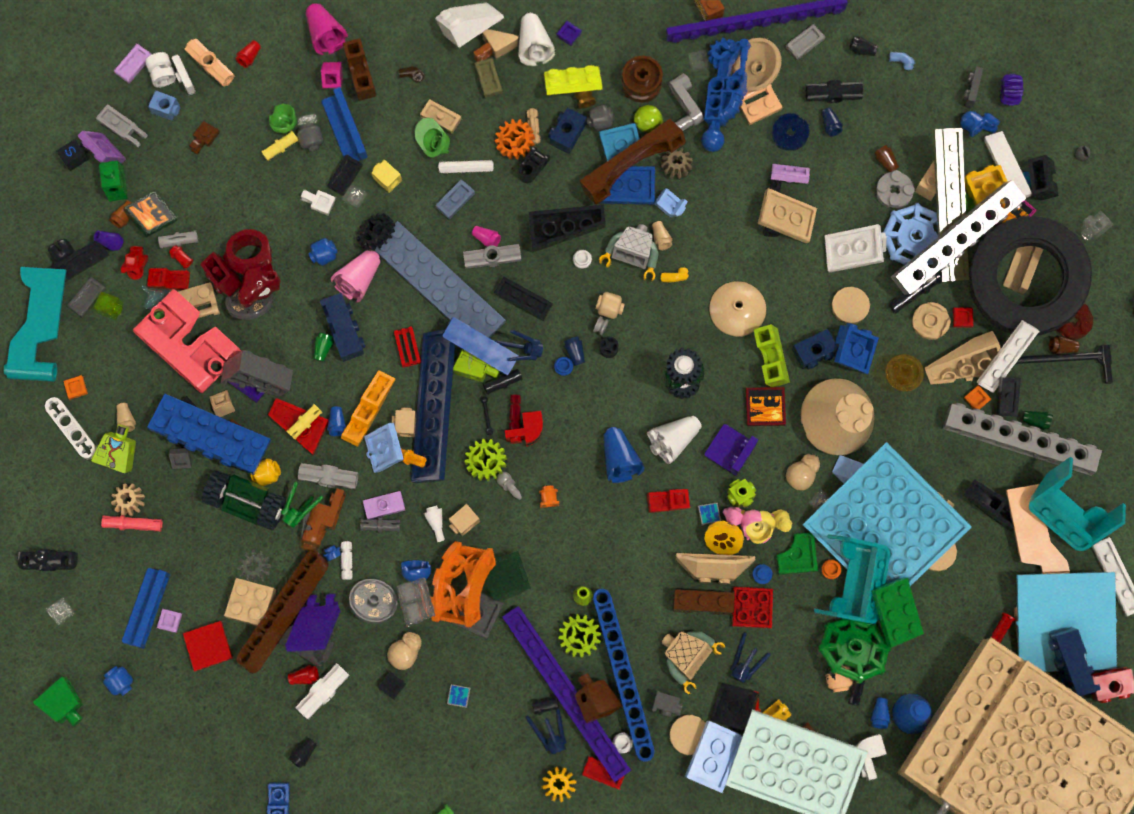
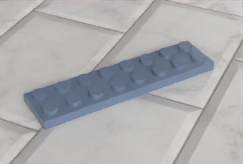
M398 221L393 228L395 232L390 234L392 239H387V244H383L380 249L376 247L375 252L448 320L455 317L488 338L506 322L498 312Z

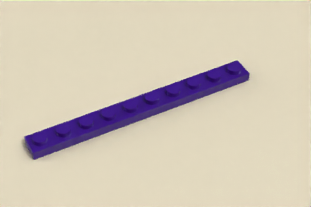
M821 0L666 28L667 42L677 43L686 38L694 40L703 35L715 36L720 32L732 33L737 29L750 30L754 26L759 25L767 27L776 22L784 24L793 19L805 20L810 16L822 17L827 13L839 14L846 9L847 0Z
M517 606L502 617L614 783L628 774L631 769L598 721L586 723L575 698L577 690L520 607Z

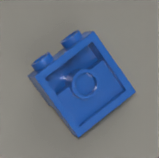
M851 323L840 325L835 342L839 347L834 362L860 373L868 374L879 338L873 336L869 330L857 329V325Z

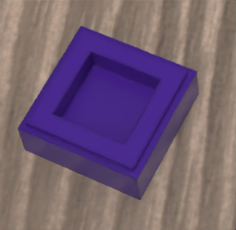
M566 21L556 36L572 46L581 35L582 30Z

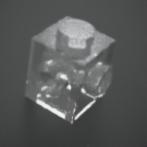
M1100 211L1094 217L1089 215L1083 220L1082 223L1084 225L1080 230L1082 231V236L1093 243L1108 232L1114 224Z

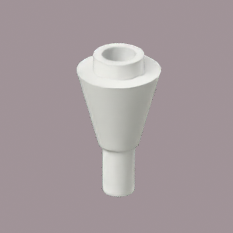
M438 506L426 508L427 512L423 514L434 530L437 542L444 541L442 508L438 509Z

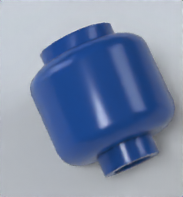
M323 238L311 244L309 256L313 263L317 262L320 266H324L336 259L338 251L332 240Z
M115 666L104 675L103 684L112 695L121 694L123 696L132 689L130 685L133 683V678L124 667Z

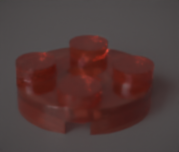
M1083 304L1074 316L1075 319H1078L1076 325H1073L1072 322L1066 323L1057 329L1059 334L1061 333L1065 338L1071 340H1078L1091 331L1093 316L1086 304Z

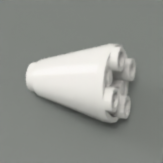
M691 416L651 429L647 432L652 444L650 450L654 455H659L666 464L672 463L697 435L699 429H701L700 421L695 416Z

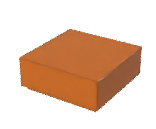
M82 375L63 381L69 400L88 394Z
M979 385L964 397L965 401L973 409H981L991 400Z

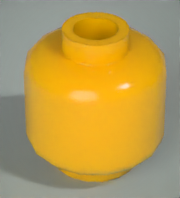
M265 459L260 462L255 474L250 473L253 482L266 486L278 481L281 470L276 461Z

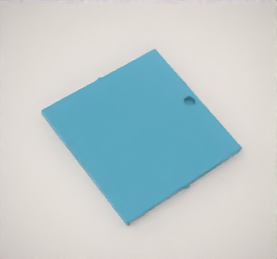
M1115 572L1017 575L1016 625L1018 629V656L1025 661L1028 660L1044 672L1059 671L1054 664V659H1056L1055 653L1049 646V634L1073 627L1078 629L1087 651L1085 657L1088 667L1092 666L1093 670L1117 669Z

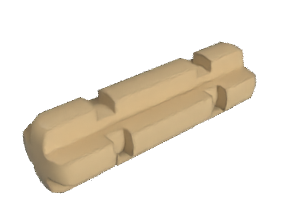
M531 108L527 111V118H529V127L534 131L532 134L535 135L536 139L532 141L536 145L540 143V135H538L540 133L539 119L537 118L538 110Z

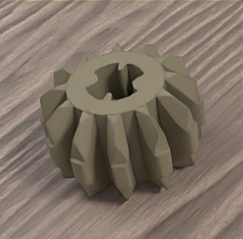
M683 148L672 153L666 151V156H662L663 163H661V168L665 169V175L671 173V179L674 178V175L681 179V173L687 176L688 171L692 170L691 163L693 162V159L689 158V151L683 153Z

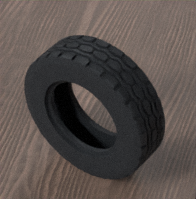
M1022 216L1007 220L1005 223L996 226L978 245L970 266V291L974 303L983 317L993 326L995 325L998 329L1010 334L1014 332L1023 320L1039 330L1036 336L1053 332L1068 323L1085 303L1092 282V266L1089 254L1082 241L1078 239L1079 237L1062 223L1059 224L1056 220L1046 219L1042 216ZM1034 246L1042 248L1053 255L1060 265L1062 271L1060 291L1054 299L1044 305L1037 307L1017 305L1010 301L999 287L997 269L1001 260L1009 252L1020 247Z

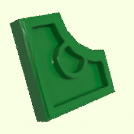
M812 533L794 534L791 547L786 552L776 555L778 575L818 571L815 539Z

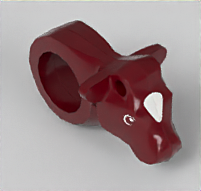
M244 229L231 236L227 242L223 259L229 268L243 274L242 287L238 291V300L246 308L250 307L255 301L268 298L274 291H278L281 280L273 269L272 250L268 238L262 232L254 229ZM245 246H256L261 249L258 255L250 259H241L235 256L238 250Z

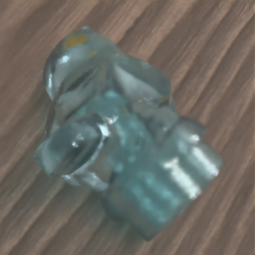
M142 285L141 288L147 294L143 306L151 311L171 289L151 290Z

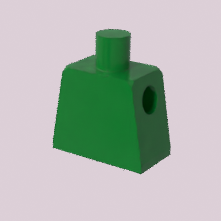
M116 160L100 163L101 185L109 202L128 199L124 166Z
M62 676L33 701L37 707L57 723L62 724L65 720H68L74 727L83 719L77 713V710L83 703L66 677Z

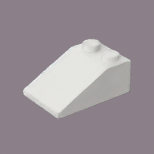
M488 3L449 8L435 17L444 36L459 48L504 18L500 12Z

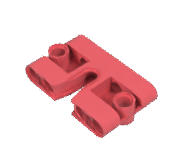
M172 289L152 308L151 312L133 329V332L198 392L203 394L222 375L224 363L241 352V350L216 326L199 336L193 344L189 346L183 344V338L193 328L200 312L181 294ZM160 311L164 314V318L156 319L153 314ZM218 363L221 366V370L215 372L211 369V365Z

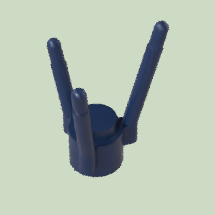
M510 330V332L529 341V343L526 342L525 345L495 340V342L503 346L524 349V353L527 354V356L509 358L510 361H536L543 352V344L540 343V340L533 339L515 330Z
M745 632L740 640L734 663L730 668L732 670L731 676L745 683L746 679L750 680L751 676L771 655L767 653L751 669L748 665L757 652V648H754L744 664L740 662L738 665L747 635Z
M559 708L556 710L560 738L559 735L555 736L550 722L546 718L545 723L551 737L547 739L548 742L531 718L526 716V720L544 744L546 751L550 750L551 755L566 749L564 744L567 742L564 737Z

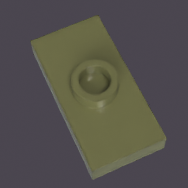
M493 59L475 62L485 98L503 93Z

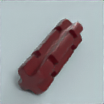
M514 394L510 396V403L512 405H510L511 422L509 423V430L520 429L521 406L519 404H521V396Z

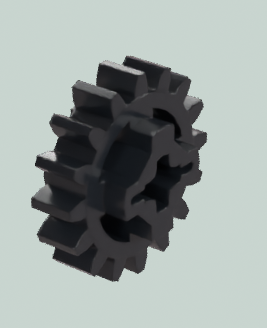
M377 213L375 217L371 215L370 219L365 220V224L360 226L361 231L356 233L358 235L356 240L363 249H372V251H375L376 247L380 249L383 244H387V239H392L390 234L395 232L393 229L395 224L385 213L382 215Z

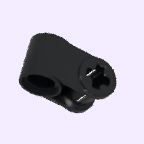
M534 146L519 166V179L523 183L533 182L541 170L548 164L550 156H545ZM525 170H529V171H531L532 173L529 174V175H526V174H524L523 172H524Z

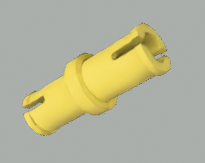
M291 131L280 140L276 139L274 144L261 152L269 161L280 152L284 153L286 148L299 140Z
M313 404L303 416L300 415L298 417L299 420L287 432L296 440L307 427H311L310 424L323 412Z

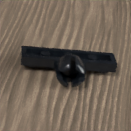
M67 239L57 241L62 249L61 251L54 243L48 248V252L55 263L49 269H65V282L110 256L104 246L96 241L79 251H75Z

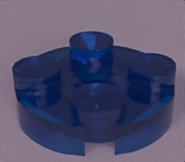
M794 113L781 115L772 128L774 142L780 149L788 151L803 147L810 133L807 121ZM788 128H791L796 133L793 136H789L786 132H788Z

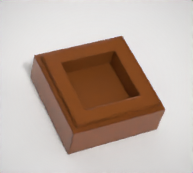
M489 42L473 52L474 60L479 62L493 55L492 46Z

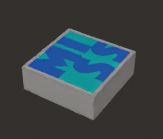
M718 503L698 506L702 526L721 521Z
M451 684L447 704L467 708L471 688Z

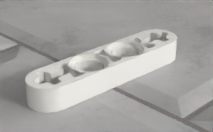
M55 397L48 399L45 403V409L79 455L87 460L92 459L97 449L96 445L61 400ZM51 404H58L57 408L62 413L58 414L54 409H52ZM66 416L70 417V424L67 426H62V418ZM75 431H81L82 437L78 441L72 439V434ZM83 442L91 448L90 454L84 453L85 449L81 445Z

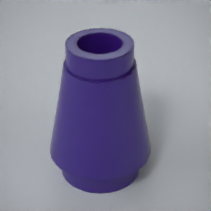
M97 230L94 234V241L111 251H118L123 245V238L118 233Z

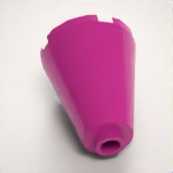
M321 4L310 5L306 10V17L313 48L320 55H324L323 52L332 54L339 51L343 47V43L346 42V37L348 38L346 30Z

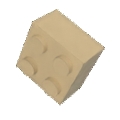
M236 578L224 616L231 620L257 626L274 602L277 590Z

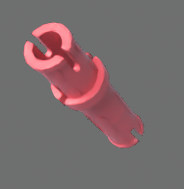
M103 515L101 522L102 528H117L121 531L135 529L161 532L163 524L162 519L130 518L125 515H120V517Z

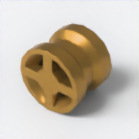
M593 91L575 92L574 95L579 101L578 106L580 109L596 104V99L592 96Z

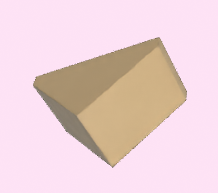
M490 29L482 32L483 40L485 43L489 42L492 46L493 55L496 59L519 45V36Z

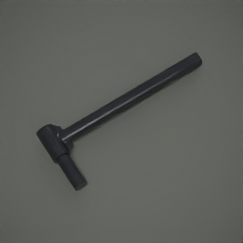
M1110 345L1099 346L1097 352L1021 356L1015 363L1098 360L1103 366L1105 384L1113 383Z

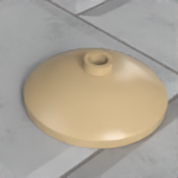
M765 38L748 40L751 48L748 50L745 72L748 76L747 92H756L768 87L780 71V51L774 43ZM740 55L732 66L731 75L740 69Z
M736 281L724 284L716 290L711 298L709 311L714 325L720 331L730 336L740 337L753 333V329L761 326L766 315V303L757 288L748 283ZM741 303L742 307L737 308L735 304Z

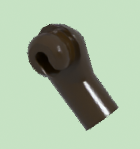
M415 66L398 69L400 78L410 77L416 82H422L425 78L424 73Z

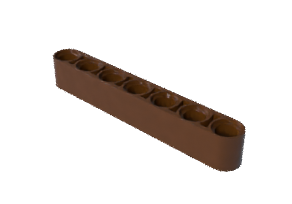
M311 550L304 556L239 652L237 662L249 673L254 674L262 668L329 567L328 561L316 550Z

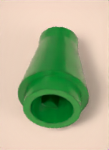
M323 333L318 334V337L315 339L313 359L324 362L334 343L333 336Z

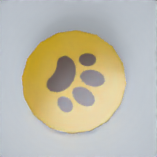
M717 521L709 525L704 540L711 551L719 555H734L742 548L744 536L738 526H732L726 521Z

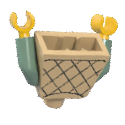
M680 632L676 638L667 634L662 641V644L668 647L665 655L668 657L666 663L670 674L680 685H684L683 689L688 694L690 692L686 689L687 685L692 684L695 689L696 685L690 681L688 682L687 679L691 680L712 651L716 655L722 654L717 651V645L725 648L723 643H715L714 639L703 632Z

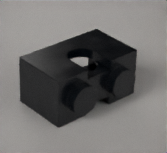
M1047 155L1029 159L1032 195L1040 201L1059 196L1057 183L1053 181L1052 177L1053 174H1056L1054 161ZM1037 178H1040L1041 185L1038 184Z

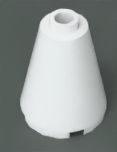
M527 13L521 18L518 56L525 65L537 66L535 62L540 61L545 64L555 55L554 45L539 17L536 14Z

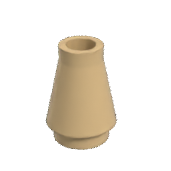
M662 221L653 223L654 243L658 250L670 248L673 239Z
M118 404L116 406L117 426L118 424L129 427L128 432L133 431L136 422L128 408V404Z

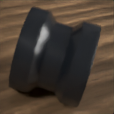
M611 336L604 337L600 342V353L605 358L616 356L619 346L618 341Z

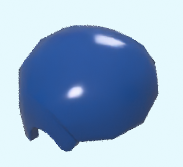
M404 561L401 563V573L407 581L420 583L427 580L431 575V565H429L428 561Z

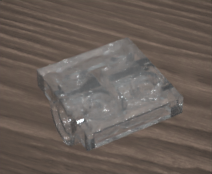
M419 578L413 582L397 586V594L406 627L417 625L435 616L425 578Z

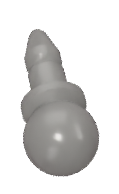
M508 472L499 473L496 479L497 483L505 491L509 490L515 498L521 500V494L514 486L515 481Z

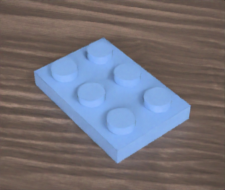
M707 721L685 777L722 793L742 735Z

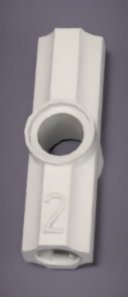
M336 664L323 679H319L311 687L310 693L295 708L309 720L322 705H325L335 695L338 687L350 675Z

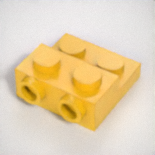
M990 165L984 168L983 171L969 172L964 178L966 191L969 198L973 199L975 206L1007 181L1001 165L995 167ZM1003 199L1000 200V205L1005 203Z

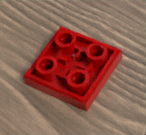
M733 587L734 613L732 614V627L771 629L773 589Z
M222 621L183 633L195 672L233 659Z

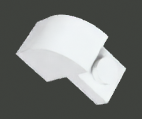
M881 734L866 738L855 746L868 752L861 770L862 778L865 777L866 781L877 778L871 758L886 754Z

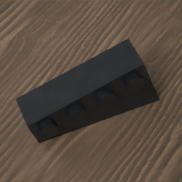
M604 204L530 211L532 251L536 252L605 228Z

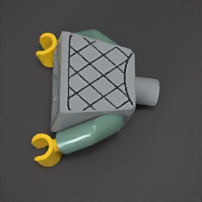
M643 224L637 225L636 229L627 227L624 232L621 231L611 237L605 250L606 254L602 255L599 259L600 264L603 259H608L606 267H609L612 254V258L643 269L648 267L643 278L645 280L646 274L650 273L653 276V281L655 278L653 270L656 268L659 253L656 244L652 241V234L647 233L648 229Z

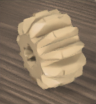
M126 483L123 484V489L116 487L118 494H112L115 500L111 502L113 506H116L114 510L116 512L121 511V515L128 513L130 516H133V510L139 513L140 509L138 506H144L145 504L140 501L145 498L144 494H140L142 489L136 488L134 484L128 487ZM126 497H127V498L130 497V498H132V499H131L130 502L127 501V503H126V502H125V498H126Z

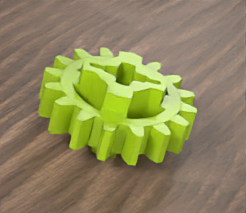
M482 439L481 444L475 441V447L469 446L471 453H465L466 457L469 458L465 460V464L469 465L467 467L468 472L472 471L471 475L473 477L478 475L480 481H482L483 477H486L487 481H489L490 476L496 479L497 472L503 473L501 467L507 466L503 462L507 460V456L502 455L505 453L504 448H500L498 442L494 445L492 439L488 443H486L485 439ZM489 449L494 450L497 454L491 453ZM486 455H487V457H488L489 459H487V462H486V465H485L483 461H485V457H486ZM475 466L481 467L483 471L478 470Z
M577 614L575 620L570 616L569 623L563 622L565 629H559V632L563 633L562 636H559V640H564L561 648L567 647L566 653L568 654L572 651L573 657L577 653L580 654L581 658H583L584 653L590 656V650L596 651L595 644H600L601 642L599 639H596L601 636V632H596L599 625L593 626L594 619L587 621V615L580 619L579 614ZM578 623L585 624V625H587V626H589V627H587V628L579 627ZM571 627L572 635L567 638V631ZM576 629L581 634H585L583 636V642L580 641V639H575V637L577 636ZM593 634V640L591 644L588 645V636ZM571 645H580L582 649L573 648Z

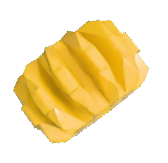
M555 767L556 775H553L549 770L547 773L551 779L543 777V781L549 782V785H543L542 788H550L545 795L548 797L553 792L552 801H555L557 795H559L560 802H563L562 794H565L570 799L571 796L567 791L575 792V788L569 787V785L576 784V780L568 781V779L573 774L569 773L567 776H564L566 768H563L562 773L559 774L558 767ZM560 779L561 782H565V787L562 786L563 789L558 790L557 787L553 786V783H556L555 780Z

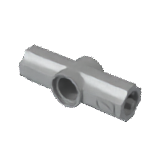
M519 244L501 247L488 246L485 249L463 252L466 269L483 266L496 267L499 264L521 261ZM493 253L496 254L497 257L495 259H489L488 255Z
M301 463L298 471V480L318 483V485L324 487L328 485L330 488L337 486L356 489L359 473L341 470L331 465L316 466Z

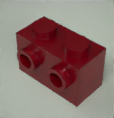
M214 251L200 263L206 272V277L214 283L213 287L220 294L225 293L230 297L242 286V282L236 273Z

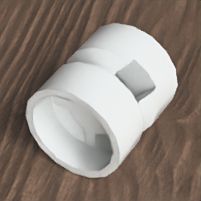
M155 53L145 60L155 87H164L175 82L176 75L171 67L167 53Z

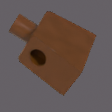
M585 674L578 679L582 689L575 694V698L586 723L610 716L623 706L604 680L593 682L589 674Z

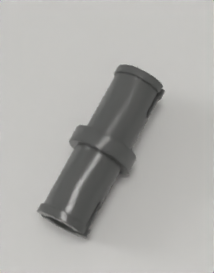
M383 518L361 519L360 531H378V533H382V531L400 532V520H383Z

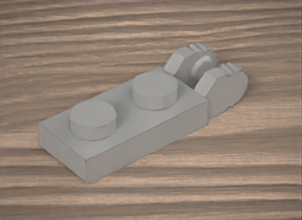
M106 105L96 117L98 122L125 141L128 140L137 148L141 144L130 135L135 131L144 139L148 136L134 122L109 105Z

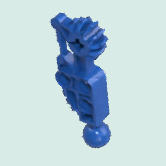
M722 38L720 42L715 40L716 44L710 45L711 50L707 51L709 62L718 70L717 77L711 79L708 85L704 120L709 125V129L703 133L701 138L702 146L710 152L719 151L723 147L725 140L723 133L720 131V126H726L729 119L735 118V114L739 113V107L742 106V100L747 94L748 76L745 72V66L751 44L746 38L737 42L730 39L726 40L725 38ZM740 55V69L731 75L732 66Z

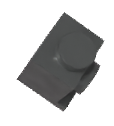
M657 692L652 713L660 710L659 714L671 717L672 714L680 716L683 704L679 703L680 698Z

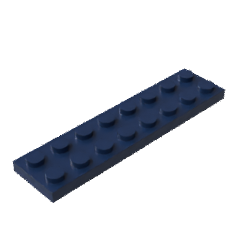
M445 330L423 333L414 454L425 457L427 461L424 467L412 464L411 482L444 481L455 350V344L442 337Z

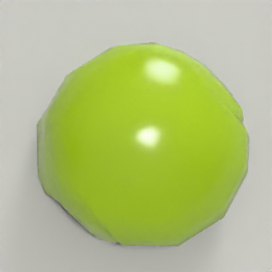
M645 105L636 111L634 123L641 132L650 133L663 123V116L655 106Z

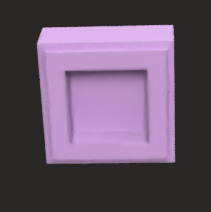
M162 609L157 628L177 633L182 614Z

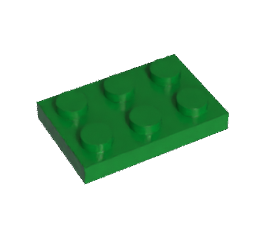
M903 577L871 590L887 647L892 648L924 634L908 578Z

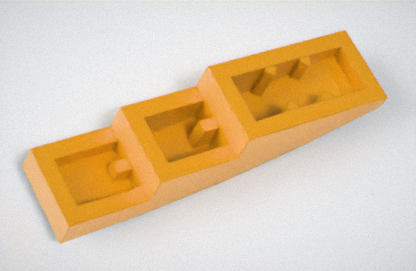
M378 370L361 397L358 407L351 416V421L341 435V439L357 447L360 445L395 382L394 377Z

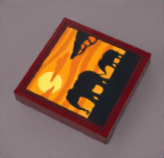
M784 387L746 388L747 426L786 425Z

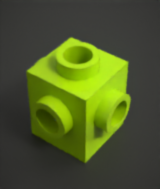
M737 479L729 485L731 488L727 492V498L732 505H736L737 508L742 506L746 508L754 502L756 489L751 482H747L746 479L742 481ZM743 489L746 494L741 495L739 490Z

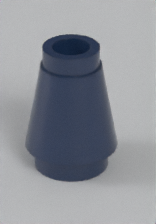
M832 108L824 109L822 117L825 132L829 136L839 135L843 131V124Z
M577 336L564 341V348L574 366L585 363L582 340H579Z

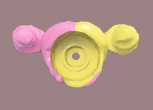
M728 507L723 510L726 521L731 525L737 526L740 524L746 539L756 544L767 542L771 538L775 527L783 532H788L792 527L789 513L782 509L772 513L757 510L745 511L737 507Z

